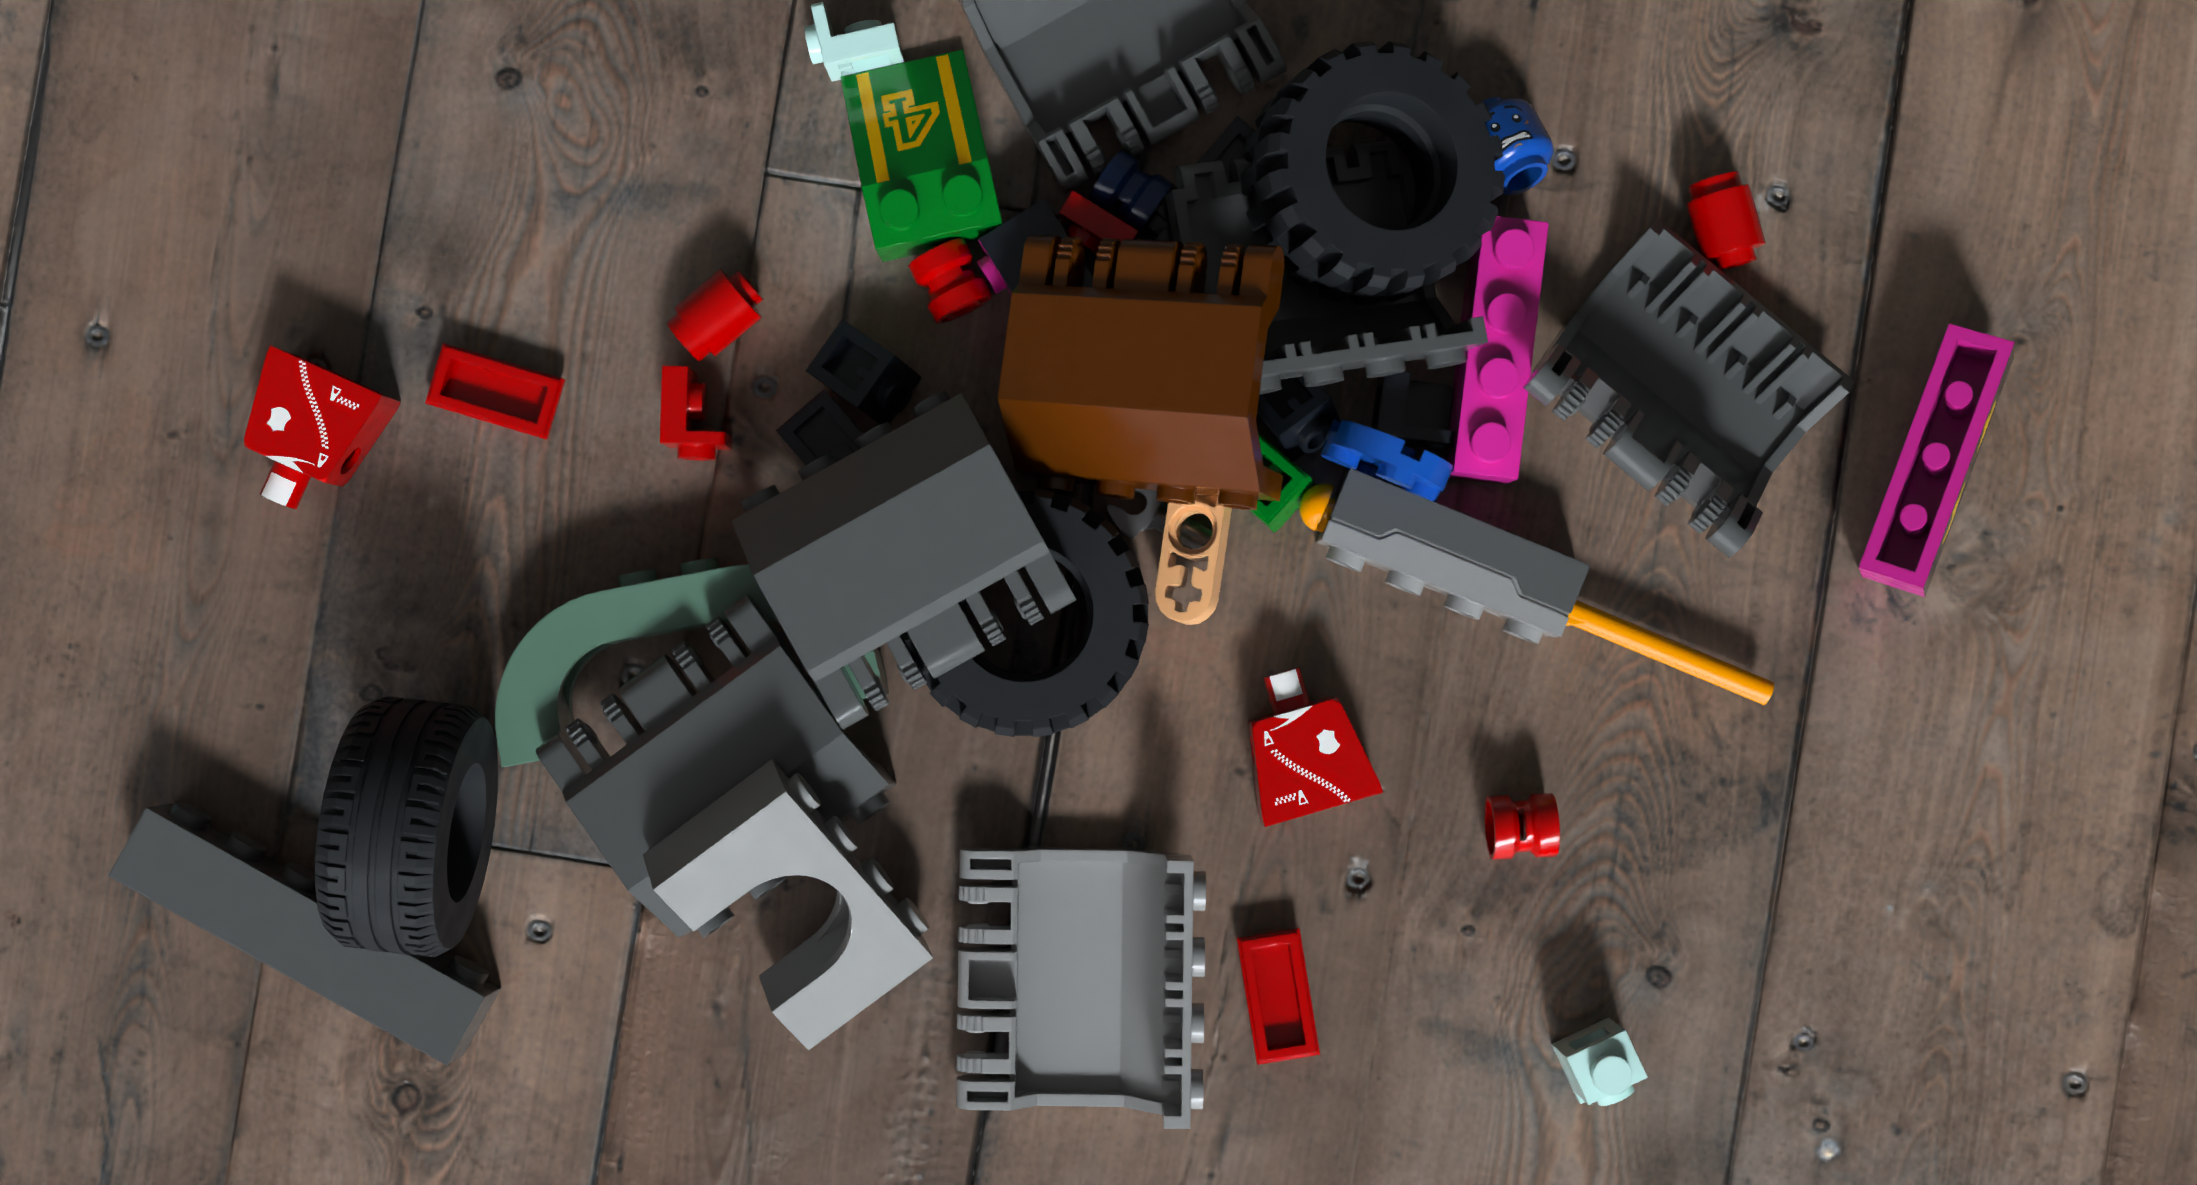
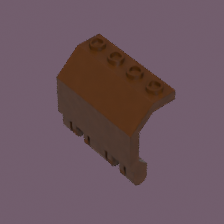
M1029 235L1023 248L1019 284L1011 295L998 392V403L1015 470L1038 479L1037 489L1062 494H1075L1076 484L1097 485V495L1118 499H1134L1135 489L1157 491L1156 500L1184 505H1194L1196 494L1218 496L1217 505L1240 510H1257L1258 500L1280 501L1283 475L1263 466L1256 417L1267 331L1280 305L1284 274V253L1281 246L1249 245L1245 248V245L1227 244L1221 258L1217 294L1204 293L1208 259L1206 246L1201 242H1186L1183 245L1181 241L1124 239L1120 242V239L1103 238L1096 253L1097 260H1095L1092 287H1082L1083 265L1086 253L1081 237L1064 236V239H1061L1060 236Z

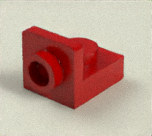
M1073 190L1059 211L1061 223L1069 227L1066 231L1068 237H1081L1085 246L1084 250L1093 255H1097L1100 241H1103V238L1120 239V242L1124 239H1138V230Z
M662 365L660 443L669 448H677V459L713 461L716 460V450H732L733 437L726 432L696 431V421H705L707 414V387L705 383H697V373L688 366Z

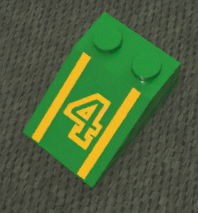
M963 49L840 77L875 250L882 262L922 254L936 246L958 238H964L966 244L979 241V238L1003 224Z

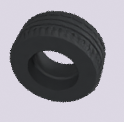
M384 696L361 707L348 723L334 755L323 794L315 853V890L318 912L324 928L342 946L403 955L412 954L436 957L456 946L467 931L485 880L495 827L498 797V756L495 735L489 720L476 709L466 705Z

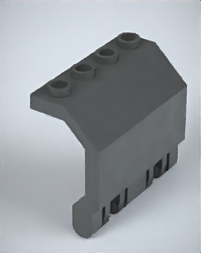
M958 0L985 58L1032 142L1040 152L1064 194L1089 181L1083 165L1067 138L1071 135L1086 164L1096 177L1103 173L1107 167L1106 157L1086 126L1107 116L1122 148L1134 156L1143 151L1144 146L1123 108L1124 105L1127 106L1147 143L1152 146L1200 119L1198 110L1179 77L1180 74L1205 115L1219 109L1216 92L1198 65L1203 61L1217 55L1230 83L1241 95L1255 89L1253 78L1244 60L1255 79L1261 85L1287 70L1284 59L1265 24L1245 0Z
M1656 218L1618 259L1564 324L1532 370V375L1523 388L1544 406H1547L1559 395L1560 399L1552 412L1563 421L1578 411L1592 422L1589 434L1585 438L1590 444L1598 449L1610 437L1611 440L1603 455L1647 491L1653 489L1662 480L1654 497L1665 506L1672 501H1676L1680 496L1695 508L1687 524L1699 534L1711 525L1705 539L1730 558L1744 546L1756 529L1763 514L1756 506L1772 473L1803 435L1850 392L1854 380Z
M943 390L928 397L911 408L916 417L915 419L895 430L892 429L889 422L872 428L854 440L859 450L837 462L832 453L816 459L798 471L802 479L800 483L779 493L776 485H771L751 495L741 502L745 513L731 520L754 578L807 673L815 682L831 713L842 729L869 716L867 707L847 673L845 665H849L874 710L878 711L889 705L887 690L880 678L875 675L865 657L867 653L884 644L888 645L897 662V668L902 678L914 690L927 683L923 671L902 635L903 633H908L934 679L986 651L960 604L964 599L968 602L992 646L1006 640L1003 634V625L996 613L990 610L980 592L1003 578L1005 579L1014 595L1013 601L1023 619L1028 620L1030 625L1042 620L1044 617L1019 574L1018 569L1026 568L1051 614L1076 601L1074 594L962 393L950 399L947 392Z
M749 594L745 595L724 612L752 654H748L721 617L717 616L706 624L710 638L733 665V668L718 679H714L696 649L683 641L671 651L698 690V693H696L675 662L665 654L618 688L620 695L635 717L616 694L612 693L600 702L605 717L627 744L610 757L598 740L594 730L579 718L565 727L571 740L563 732L559 731L536 748L538 758L562 791L565 802L626 889L678 937L694 932L653 890L643 854L768 761L773 759L788 778L799 773L808 782L821 802V805L816 809L826 821L833 816H837L844 823L853 816L858 824L863 823L890 803L884 793L897 784L882 763H873L846 731L840 727L826 703L795 662L783 638ZM778 877L763 882L748 892L754 900H757L782 883L787 877ZM728 906L697 930L705 938L730 921L735 915Z

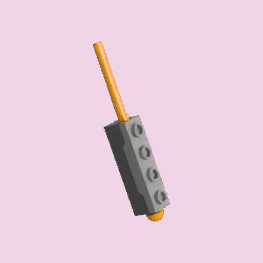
M1352 468L1343 473L1334 498L1330 497L1334 485L1325 483L1312 486L1301 498L1299 511L1303 522L1310 529L1320 532L1315 543L1328 547L1326 559L1338 565L1361 572L1364 563L1387 571L1385 583L1397 589L1420 596L1423 588L1426 587L1446 595L1447 599L1444 607L1475 620H1480L1483 611L1505 619L1504 632L1534 644H1539L1542 635L1549 638L1562 637L1565 627L1572 625L1759 704L1765 705L1773 693L1775 684L1773 681L1577 600L1590 565Z

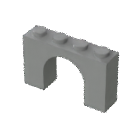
M771 759L645 852L643 858L653 890L693 932L745 893L771 879L792 875L809 876L823 880L837 889L835 905L824 925L809 939L759 975L771 1012L810 1050L933 959L922 935L930 927L919 909L909 898H905L899 903L890 892L894 889V885L873 857L863 863L855 854L854 850L858 848V844L844 823L837 816H833L826 821L816 808L821 805V802L808 782L799 773L788 778Z

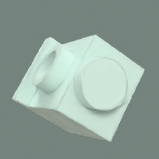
M1609 1017L1552 1044L1580 1104L1586 1102L1590 1105L1598 1102L1600 1106H1607L1629 1097L1635 1091L1633 1084L1648 1078L1626 1030Z

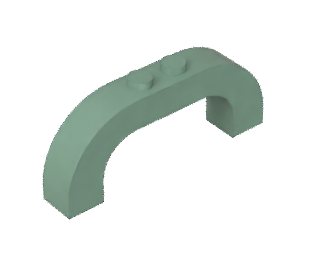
M708 558L680 564L682 575L657 580L655 569L617 576L618 588L583 595L561 605L542 618L517 645L507 663L499 685L495 707V730L501 767L540 761L536 754V748L559 731L563 732L571 740L565 727L574 721L572 712L574 686L584 666L601 650L625 641L704 627L717 616L721 617L725 622H730L724 611L747 594L755 600L769 620L779 623L754 578L750 566L737 565L720 568L718 558ZM876 648L867 653L865 657L889 694L882 656L879 648ZM845 665L844 667L861 698H867L849 665ZM816 686V689H817L818 694L821 696V698H822L823 701L825 702V700H824L823 696L821 695V693H820L818 687Z

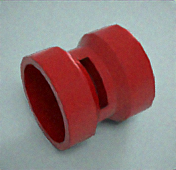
M958 238L936 246L915 258L908 265L917 285L929 287L928 294L930 300L927 306L936 324H943L962 317L984 305L992 298L984 278L976 276L973 270L968 269L973 256L964 238Z
M1553 793L1531 794L1524 801H1514L1508 795L1486 797L1484 824L1486 845L1490 859H1512L1517 852L1528 851L1535 857H1556L1558 855L1560 822L1558 807Z

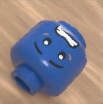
M1500 97L1484 100L1492 116V119L1485 123L1490 137L1496 135L1500 137L1503 156L1494 161L1495 170L1503 171L1505 175L1503 194L1516 195L1533 188L1546 176L1548 171L1547 165L1550 163L1554 152L1552 140L1534 107L1529 102L1519 98L1503 100Z

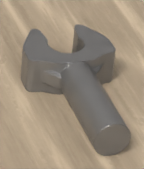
M1135 489V492L1141 493L1146 499V508L1138 515L1128 514L1124 509L1114 505L1107 506V512L1116 528L1130 538L1136 537L1140 531L1153 528L1164 533L1167 506L1165 502L1156 500L1157 491ZM1187 518L1180 529V538L1186 546L1192 549H1199L1208 543L1213 531Z

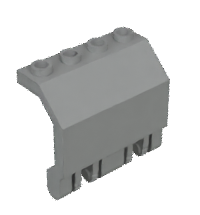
M1051 847L961 848L959 878L1012 880V884L959 885V900L967 901L970 904L1011 902V925L968 923L965 926L958 927V941L969 944H1011V947H966L958 949L957 1006L969 1009H1010V1011H964L957 1013V1028L966 1030V1032H1009V1053L968 1051L958 1054L956 1070L974 1074L1009 1075L958 1076L956 1078V1107L965 1110L1003 1111L1033 1106L1126 1107L1162 1115L1164 1129H1190L1191 1109H1203L1204 1097L1203 1069H1191V1043H1204V1003H1192V977L1205 976V937H1193V911H1205L1206 872L1194 871V861L1191 855L1138 849Z

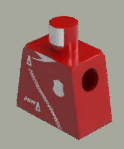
M270 345L266 353L244 436V446L275 460L260 495L286 507L297 509L311 477L324 483L343 487L352 478L398 410L401 402L298 355Z
M1300 667L1263 678L1273 714L1249 720L1248 732L1257 810L1260 822L1264 827L1383 793L1380 781L1338 697L1332 696L1310 702Z

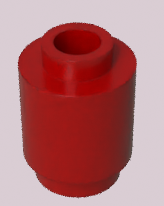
M1739 171L1716 175L1690 185L1688 189L1692 201L1688 202L1686 206L1700 254L1710 262L1716 261L1717 267L1721 271L1757 260L1754 249L1766 244L1750 185L1742 184Z
M720 268L674 307L677 314L669 319L666 324L688 352L700 362L709 353L717 356L758 322L762 316L755 306L764 299L739 270L729 277Z

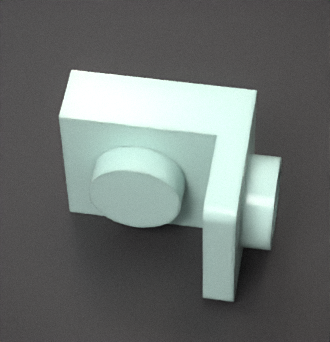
M824 2L811 4L815 24L804 26L809 54L813 64L824 63L832 82L841 80L840 77L904 63L894 23L882 25L879 20L859 21L847 26L844 29L845 34L834 36L831 20Z

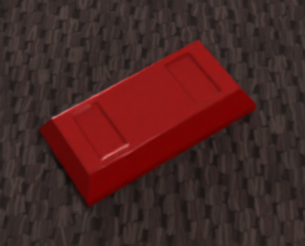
M443 343L425 404L548 440L566 379Z
M1300 928L1236 938L1257 1065L1320 1055Z

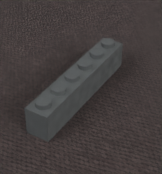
M177 800L174 804L147 807L112 867L108 875L109 877L446 1066L465 1054L501 990V987L487 980L489 972L483 966L461 956H455L451 960L442 954L436 957L344 947L328 933L322 924L317 907L315 872L295 863H287L286 866H283L264 855L267 850L264 844L246 834L233 831L228 835L208 824L211 816L193 804Z

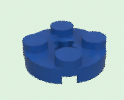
M1334 419L1332 421L1321 452L1322 457L1347 467L1345 471L1352 468L1381 481L1385 479L1400 485L1403 490L1435 503L1440 492L1444 491L1453 469V465L1425 449L1420 459L1415 458L1417 452L1405 446L1404 440L1346 420L1338 422Z

